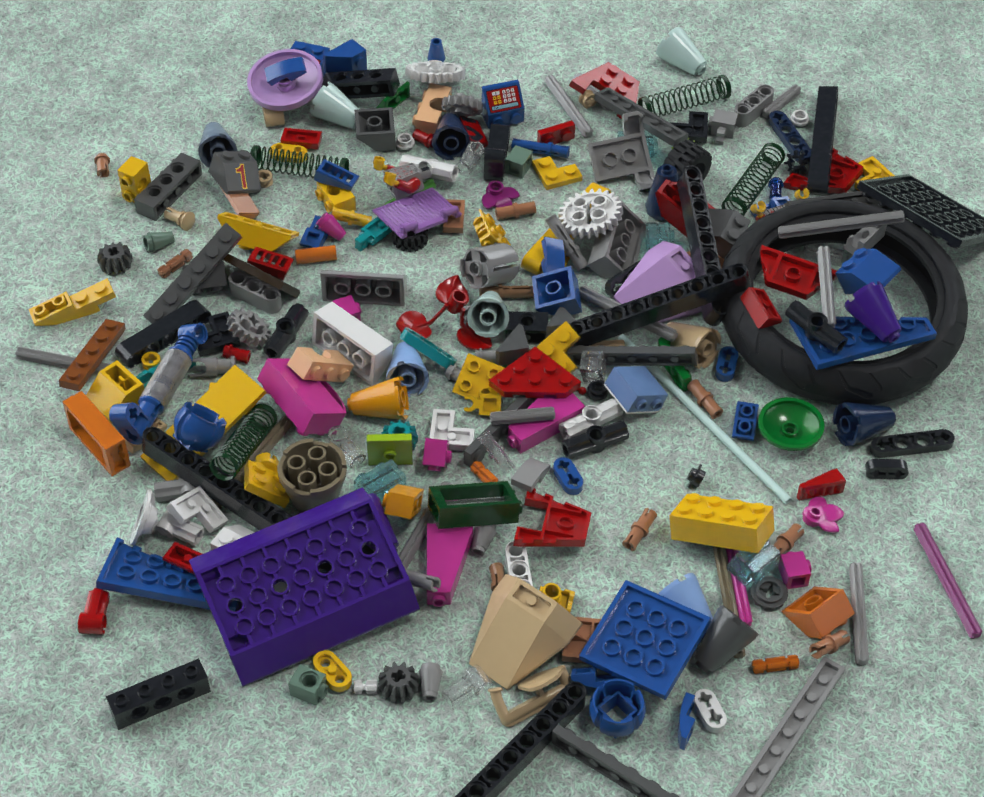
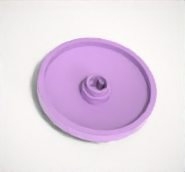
M283 49L265 55L253 65L247 78V86L252 99L263 108L274 111L292 110L307 104L316 96L323 83V73L317 59L307 52L296 49ZM302 57L304 59L307 73L293 81L285 78L273 86L267 83L264 68L291 58Z

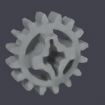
M457 93L455 96L448 95V97H444L441 108L446 113H454L458 117L480 115L483 110L482 101L474 99L473 96Z
M236 308L227 318L226 325L230 326L228 330L234 333V337H239L240 342L247 343L248 346L253 344L255 347H258V345L262 347L271 337L272 331L268 329L269 324H265L264 318H259L257 313L251 312L249 309L246 312L243 308L240 310Z

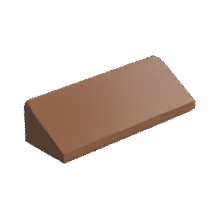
M224 192L237 215L254 219L259 215L260 212L248 193L226 194Z

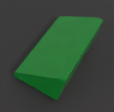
M407 81L400 86L395 96L386 97L376 108L393 107L394 109L410 97V82Z

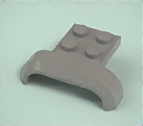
M639 111L622 115L624 136L587 144L595 182L633 175L639 191L651 188L655 175L643 128L644 116Z

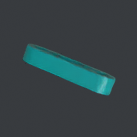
M405 327L400 335L404 342L446 369L450 365L454 366L457 362L452 355L410 328Z

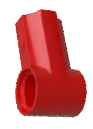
M98 588L89 591L84 612L80 613L78 619L79 633L105 634L103 628H106L107 625L106 612L110 599L109 592Z

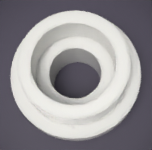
M795 110L790 116V121L795 126H806L809 123L808 113L804 110Z
M401 133L396 139V147L401 150H409L415 145L414 138L409 133Z

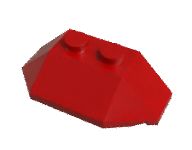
M666 179L655 193L661 216L687 237L677 182H671ZM708 203V208H709V209H715L713 206H711V205Z

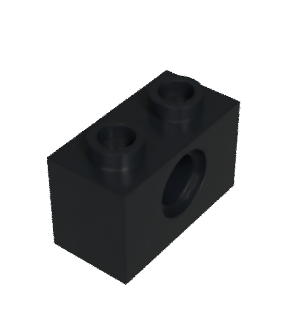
M509 311L506 338L518 324L523 325L528 344H540L546 339L548 312Z

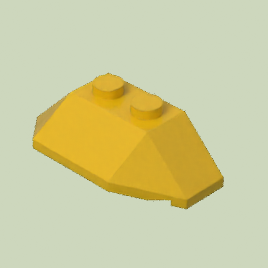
M224 212L217 216L221 226L227 223L242 236V239L237 243L241 249L250 250L256 246L274 252L299 236L297 231L230 212Z

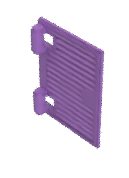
M433 187L372 210L401 239L407 237L408 231L412 230L416 234L448 222V216L453 215L455 218L462 215L458 206H453Z

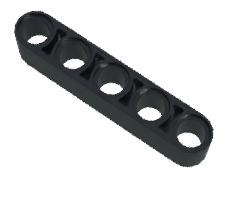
M192 300L119 343L115 348V355L128 368L135 367L134 365L137 366L142 363L141 358L145 353H158L170 346L169 344L175 343L178 339L180 326L208 323V316H211V312L198 300Z

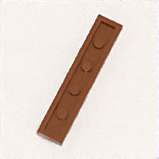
M105 319L61 376L59 387L80 391L126 329L125 323Z

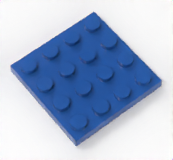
M625 580L581 651L579 658L591 666L617 678L632 682L634 686L666 700L711 624V617Z

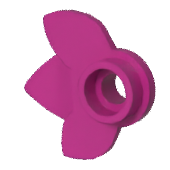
M815 497L804 508L802 519L810 527L819 526L826 532L836 533L839 532L836 522L842 519L844 512L836 505L827 504L825 498Z

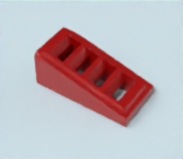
M255 246L246 263L283 281L294 259ZM257 255L261 256L259 260L255 259Z
M837 468L801 483L796 498L800 501L843 493L846 479Z

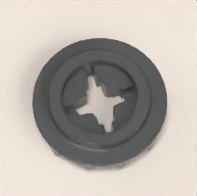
M765 576L753 582L750 597L754 599L755 605H761L763 610L766 607L774 610L776 607L782 608L783 604L787 601L788 589L781 580ZM772 588V595L770 598H766V593Z

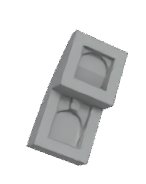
M530 457L513 475L511 485L532 492L536 484L542 482L551 465Z

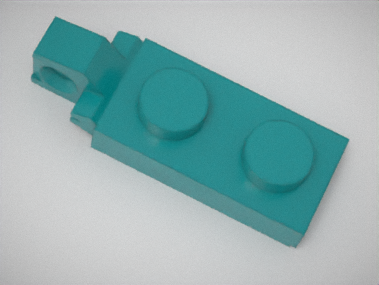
M376 217L361 228L359 236L355 238V248L363 251L369 245L372 246L382 240L392 230L379 217Z

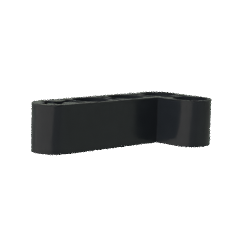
M491 123L488 147L485 148L484 180H504L505 159L510 140V125Z

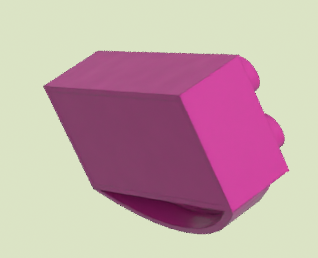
M267 358L257 380L262 384V388L266 393L271 395L275 403L280 406L286 416L297 427L296 431L302 436H308L309 434L324 436L328 433H336L346 415V408L327 381L303 380L287 365L290 358Z

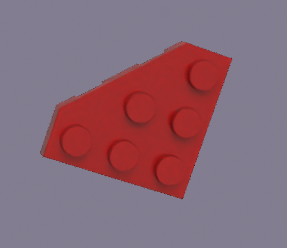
M533 347L489 379V386L503 397L513 398V395H526V398H544V395H557V398H567L581 387V381L537 347Z

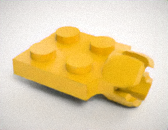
M269 452L258 454L255 457V461L248 460L244 466V490L285 508L289 503V496L279 481L277 471L279 461L277 457L273 455L271 458Z

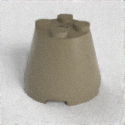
M314 438L297 441L283 451V456L277 465V471L281 485L295 508L302 513L339 497L347 474V464L344 453L337 445L332 442L328 444L314 441Z

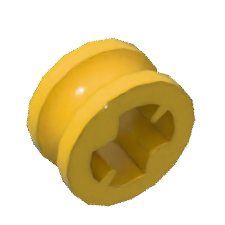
M156 352L145 353L141 358L143 369L148 370L161 362L160 355Z

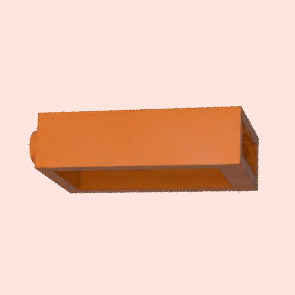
M82 391L62 401L70 430L111 476L131 466L125 438Z

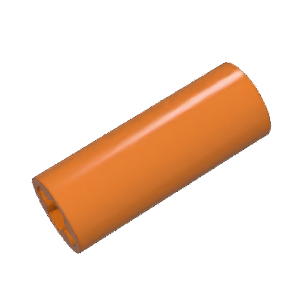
M336 246L295 249L296 264L337 260Z

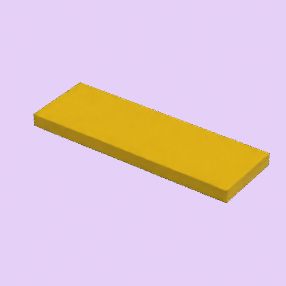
M234 365L195 403L218 413V419H225L227 423L225 435L266 394V391L239 367ZM174 424L165 432L171 437L174 434ZM194 451L200 456L205 454V452ZM144 453L140 456L165 481L179 479L177 475Z

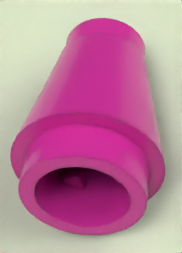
M327 212L316 223L321 231H324L338 241L346 234V231L335 217Z

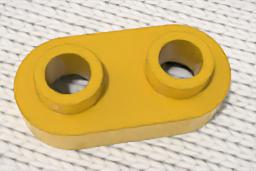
M276 143L271 146L272 159L275 148L278 149L277 161H279L281 149H284L283 162H285L287 150H290V163L294 150L296 151L295 163H297L300 151L302 152V163L307 149L300 145Z
M323 650L315 654L313 658L314 670L326 674L329 688L335 692L348 690L352 685V674L343 662L329 650ZM328 663L329 666L323 667L322 664ZM339 679L344 680L342 683H337L336 681Z

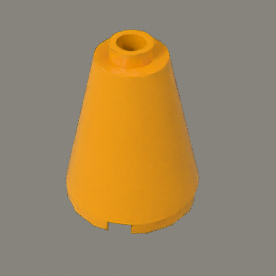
M401 376L351 393L350 398L347 399L348 410L352 411L354 415L406 420L408 415H404V409L409 410L407 387L402 386L400 382L404 381Z

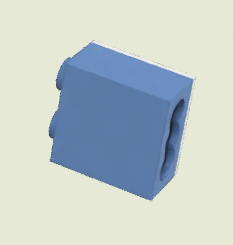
M645 366L614 367L604 383V386L626 414L656 413L662 408L664 401L668 397V393Z

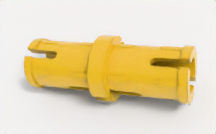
M333 206L332 215L336 220L347 222V225L351 226L354 224L364 227L372 220V216L355 213V210L347 211Z

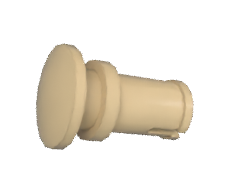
M171 207L166 208L167 210L164 211V218L175 222L183 230L188 231L194 226L195 214L193 212H180Z

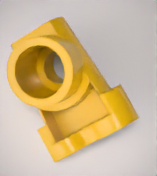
M547 583L544 587L540 586L539 591L558 602L568 612H571L575 591L568 589L562 591L555 583Z

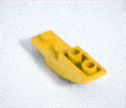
M106 278L71 296L66 291L28 310L35 326L57 325L99 312L98 305L115 298L116 295L111 283Z

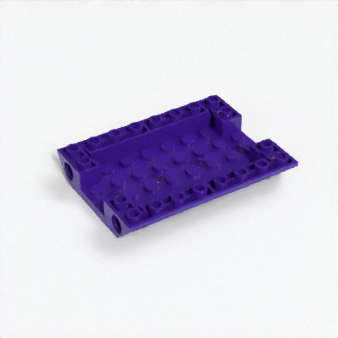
M363 487L189 560L242 687L315 656L320 651L329 650L420 610L409 576L371 497ZM365 545H373L376 550L373 554L367 555L363 553L362 549ZM323 563H328L332 569L328 573H321L318 567ZM284 582L287 584V589L284 592H276L274 590L275 584ZM233 601H239L243 604L242 608L236 612L231 611L229 605Z

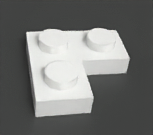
M433 409L429 438L448 440L450 442L449 450L464 451L474 441L475 429L454 427L455 410Z
M201 486L173 500L166 507L180 525L196 516L209 533L219 529L228 521L227 517Z

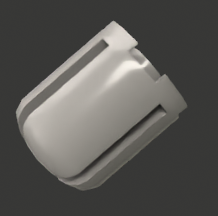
M506 243L467 249L464 258L460 260L461 276L466 277L467 281L472 285L469 287L473 289L511 282L519 272V265L512 264L507 266L506 263L519 261L518 254L512 246Z

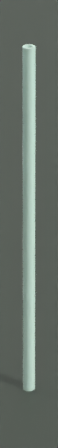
M621 334L618 337V340H624L625 346H636L626 335ZM645 366L785 504L791 502L792 498L657 366Z

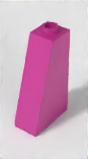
M573 393L567 398H557V395H544V398H537L527 409L554 407L555 419L511 423L508 426L507 441L512 448H516L521 454L560 433L559 424L581 414L585 405Z
M427 523V575L439 577L441 580L440 588H437V592L427 590V605L436 607L451 605L473 541V526L438 529L436 523Z

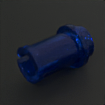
M773 177L768 182V187L770 188L769 200L774 197H782L784 183L779 177Z

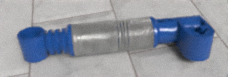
M195 323L180 326L176 343L165 353L139 397L138 405L133 402L114 404L110 408V421L128 442L135 445L142 444L143 431L148 427H152L156 418L165 411L193 362L192 356L199 344H204L207 341L208 332L204 324Z

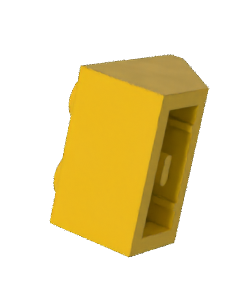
M116 360L99 371L86 396L107 420L112 423L109 417L110 408L114 404L133 402L138 405L139 397L144 391V385Z

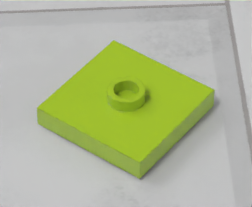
M368 434V466L413 465L412 434Z

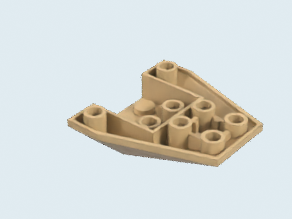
M505 574L491 594L469 665L506 690H509L566 647L583 624L558 602L518 577Z

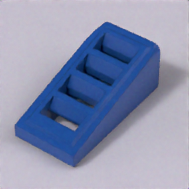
M325 159L316 170L314 180L350 191L359 179V175Z

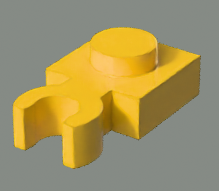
M480 393V399H476L472 395L464 396V399H470L473 402L472 407H465L464 411L471 412L479 409V415L490 416L491 412L501 411L502 396L500 394Z

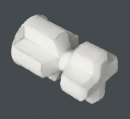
M377 679L367 680L366 684H363L361 680H355L354 694H362L363 690H366L367 694H378Z

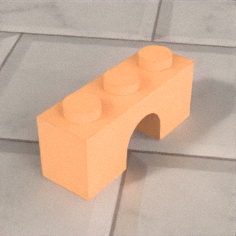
M429 84L428 89L423 92V101L418 104V113L413 116L412 125L415 126V129H420L428 134L435 133L442 118V112H446L441 108L442 99L448 97V95L452 96V87Z
M297 347L287 364L303 380L342 383L350 376V372L354 367L338 350L325 349L322 355H319L312 348Z

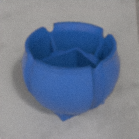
M186 402L175 416L173 437L188 450L207 453L209 449L216 446L222 439L227 423L224 418L218 419L219 414L197 403H194L192 406L191 402Z
M611 679L605 681L602 687L598 686L590 699L589 713L593 724L603 734L616 739L617 737H625L632 734L634 730H637L642 725L646 713V704L640 689L635 691L632 682L623 679ZM615 706H618L627 715L620 722L613 721L606 714Z

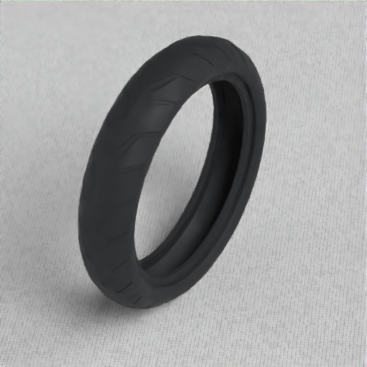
M812 200L780 208L757 220L738 237L726 255L722 268L736 263L745 264L751 279L750 287L754 288L753 282L762 270L760 258L761 245L786 252L796 247L816 243L846 244L847 239L851 235H855L862 229L780 239L778 235L779 226L890 211L875 205L846 200ZM905 219L903 223L887 225L884 237L871 249H877L898 264L918 285L928 306L930 323L937 332L935 339L914 344L899 353L881 359L849 361L816 370L804 348L788 340L773 326L762 329L757 328L740 298L745 291L722 298L724 302L720 312L723 313L725 311L726 313L722 323L735 349L751 367L755 368L758 373L775 385L795 395L832 405H839L845 402L877 405L904 398L930 384L950 365L963 343L967 328L968 302L964 283L951 257L925 230Z

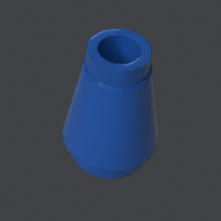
M440 38L431 39L427 57L428 61H445L446 57Z

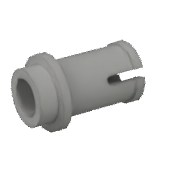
M482 348L475 350V356L496 363V350H482Z
M450 365L445 372V376L449 381L453 380L456 382L461 370L458 369L457 365Z

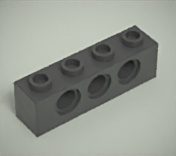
M180 153L134 199L136 212L157 221L164 211L167 210L166 208L170 207L202 175L200 160Z

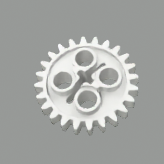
M439 60L418 61V63L413 62L406 65L405 76L410 78V80L432 84L453 83V81L458 82L465 79L466 68L460 66L461 64Z
M599 188L597 192L591 189L589 193L583 190L582 195L575 193L576 197H569V202H563L564 207H560V212L558 213V219L568 234L572 233L573 238L579 235L580 239L584 236L590 239L592 235H595L597 238L599 233L606 235L605 230L612 231V225L618 226V221L622 220L623 207L619 196L615 197L614 192L609 194V191L605 190L602 193Z

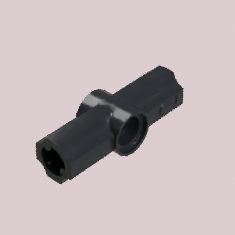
M796 300L787 308L785 315L805 330V336L809 340L821 342L834 353H839L847 344L848 338L828 324V319L823 313L813 312Z
M296 303L292 305L286 315L276 322V330L263 347L264 353L269 358H280L288 345L296 340V333L309 315L308 310L302 304Z
M618 421L604 427L594 425L590 426L586 433L562 441L561 446L565 457L572 459L589 452L594 454L600 453L606 446L629 439V432L624 421Z

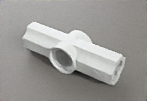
M404 154L399 162V166L414 163L418 169L429 165L432 174L431 178L455 182L458 177L459 169L457 165L440 162L436 159H425Z
M613 398L597 406H585L581 414L559 424L561 436L564 440L584 434L590 426H601L623 415V409Z

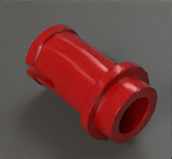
M415 129L412 134L414 141L424 144L426 148H433L432 138L434 134H428L420 129Z
M232 344L229 346L225 345L223 358L228 359L231 356H235L236 361L248 364L251 351L233 347Z

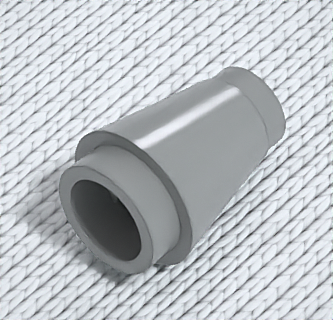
M495 525L475 526L472 553L481 556L485 554L497 533Z
M423 663L418 671L422 698L424 700H436L443 671L437 663Z

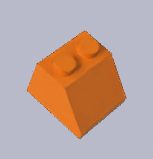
M816 586L782 610V613L804 634L818 639L828 634L831 635V631L846 624L848 618L855 614L844 589Z

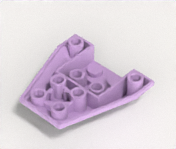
M662 241L646 252L613 297L614 300L624 304L694 279L695 273L692 258L680 245ZM700 306L658 322L662 323L697 314L702 309Z

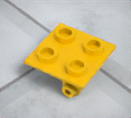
M479 209L481 216L474 219L473 226L481 245L487 246L496 242L506 243L511 246L507 238L504 237L506 232L500 224L496 225L489 213L485 214Z
M468 353L452 392L463 397L472 395L476 399H480V393L498 394L489 386V379L505 367Z

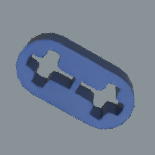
M725 346L719 352L715 376L722 382L731 381L735 374L739 354L732 346ZM727 355H731L730 360H726ZM724 367L728 368L727 373H722Z
M565 457L556 459L553 465V472L563 490L569 495L581 493L583 490V478L573 462ZM570 479L572 483L577 484V486H574L572 484L569 485Z

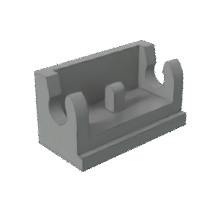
M887 225L862 228L855 235H851L847 239L843 249L853 255L860 248L871 249L884 237Z

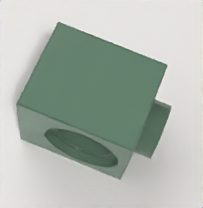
M515 145L505 159V173L523 179L532 166L533 151Z
M299 664L288 683L291 696L313 705H317L320 698L324 699L329 689L326 674Z

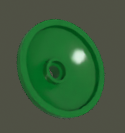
M792 397L778 398L767 403L762 408L758 418V427L764 439L773 446L787 451H802L813 447L822 438L825 428L823 416L815 406L802 399Z

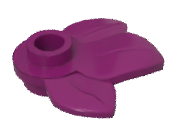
M492 181L486 187V194L482 197V204L486 209L512 205V200L520 197V194L512 187H504L501 182Z

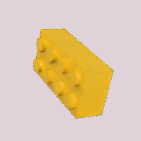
M690 493L685 495L669 515L672 540L759 553L775 531L773 506L764 505L763 503H748L738 499L728 500L717 496L708 497L697 493Z

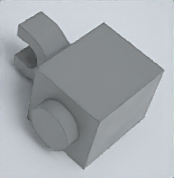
M715 109L714 116H710L708 127H711L710 134L717 136L715 144L723 145L725 137L733 139L738 113Z

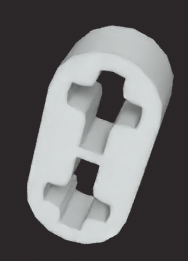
M709 689L698 690L695 693L694 708L707 731L715 734L722 732L725 729L727 717L719 701ZM701 698H704V700H709V708H707L704 702H700ZM711 714L715 720H720L718 725L715 722H711Z

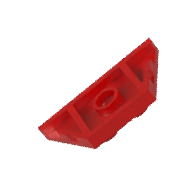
M761 245L760 258L765 286L804 300L820 291L818 264ZM831 269L833 282L837 279L835 274L837 270Z

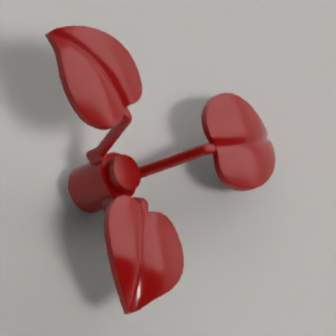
M459 275L449 277L438 285L435 295L444 306L430 321L427 322L426 317L422 313L412 310L403 313L396 322V326L401 333L407 327L427 339L432 333L429 326L447 309L452 314L460 313V326L462 328L457 331V339L462 346L471 350H479V348L487 350L492 347L490 337L479 336L468 325V322L464 324L466 309L463 307L469 302V295Z

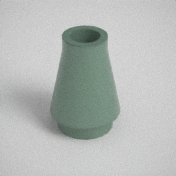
M172 231L148 232L147 235L143 236V244L146 251L152 250L154 252L175 242Z

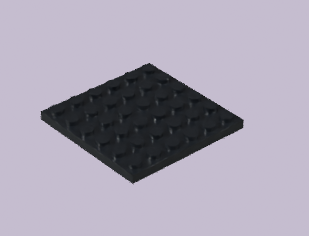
M910 174L859 181L856 187L862 191L861 194L863 196L879 201L878 204L887 209L891 208L894 211L902 210L905 219L908 218L918 227L930 231L929 234L931 236L947 241L946 244L954 249L984 242L983 216Z

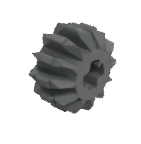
M112 242L111 245L104 244V248H100L97 255V261L102 272L106 271L108 275L113 272L117 275L118 271L125 273L126 268H131L132 253L128 246L123 245L121 242L118 244Z
M394 661L392 667L385 665L384 672H381L378 676V689L382 692L384 699L391 697L392 703L397 698L404 703L405 697L413 699L414 692H418L419 675L415 673L413 666L406 667L405 662L397 665Z

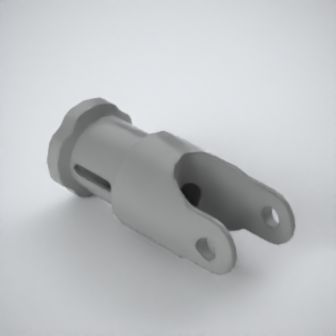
M231 356L228 359H218L217 357L193 358V362H202L207 369L204 373L188 374V376H218L219 374L226 373L236 365L235 356Z

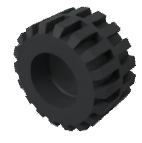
M688 139L680 142L669 152L663 165L670 164L677 169L678 177L681 176L687 166H695L700 170L704 180L712 165V156L707 150Z

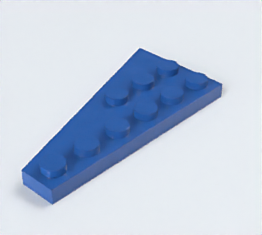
M836 317L835 329L847 337L848 341L839 353H834L821 342L809 340L805 336V330L791 319L789 320L816 370L935 339L937 335L927 317H901L898 320L902 329L899 333L901 336L892 343L883 342L856 318Z
M116 538L96 581V588L210 610L195 574H191L162 560V557L157 554H146L142 552L141 547L136 545L133 547L124 544L123 539ZM233 601L229 605V609L236 612L240 602Z

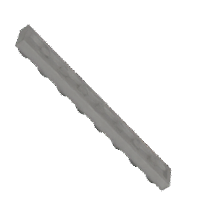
M825 656L822 658L730 797H763L844 674L845 667Z

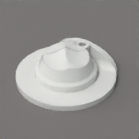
M150 489L147 490L133 526L130 545H135L142 534H151L154 527L159 523L158 509L155 507V495Z

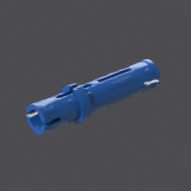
M513 138L511 150L517 145L531 150L535 154L546 155V157L556 156L568 159L570 153V146L555 145L553 142L540 143Z

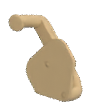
M565 665L538 672L517 685L520 690L535 691L537 695L510 710L507 709L502 698L501 691L503 689L501 687L490 688L488 692H490L492 703L501 723L506 727H511L540 712L571 681ZM559 678L561 684L544 692V687Z

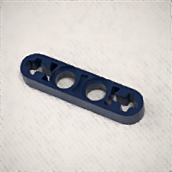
M778 110L771 112L768 123L789 153L794 155V150H798V155L805 152L804 158L809 160L808 163H810L811 148L786 114ZM782 130H788L790 133H784ZM791 142H797L799 145H792Z

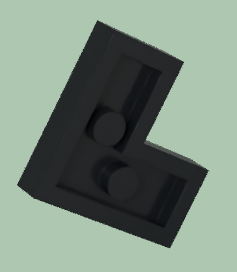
M689 111L688 123L670 122L688 133L689 140H694L695 143H707L708 112Z
M228 311L208 316L212 332H208L207 341L204 344H199L197 347L200 357L223 351L225 345L241 346L239 337H234V333L228 330L230 326L226 325L227 318L229 317Z

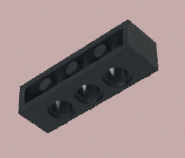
M396 68L326 72L322 86L327 87V82H331L348 99L395 96L400 85Z
M198 658L106 696L117 729L120 730L207 694L211 690L207 674Z

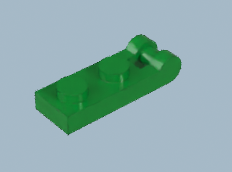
M662 337L658 339V346H670L671 341ZM664 366L675 384L683 392L689 391L687 386L692 381L690 371L685 369L684 366Z

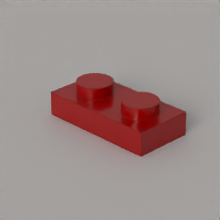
M572 120L537 130V142L540 143L553 142V144H558L575 138V124Z
M284 127L280 141L284 144L300 145L306 149L319 150L322 131Z

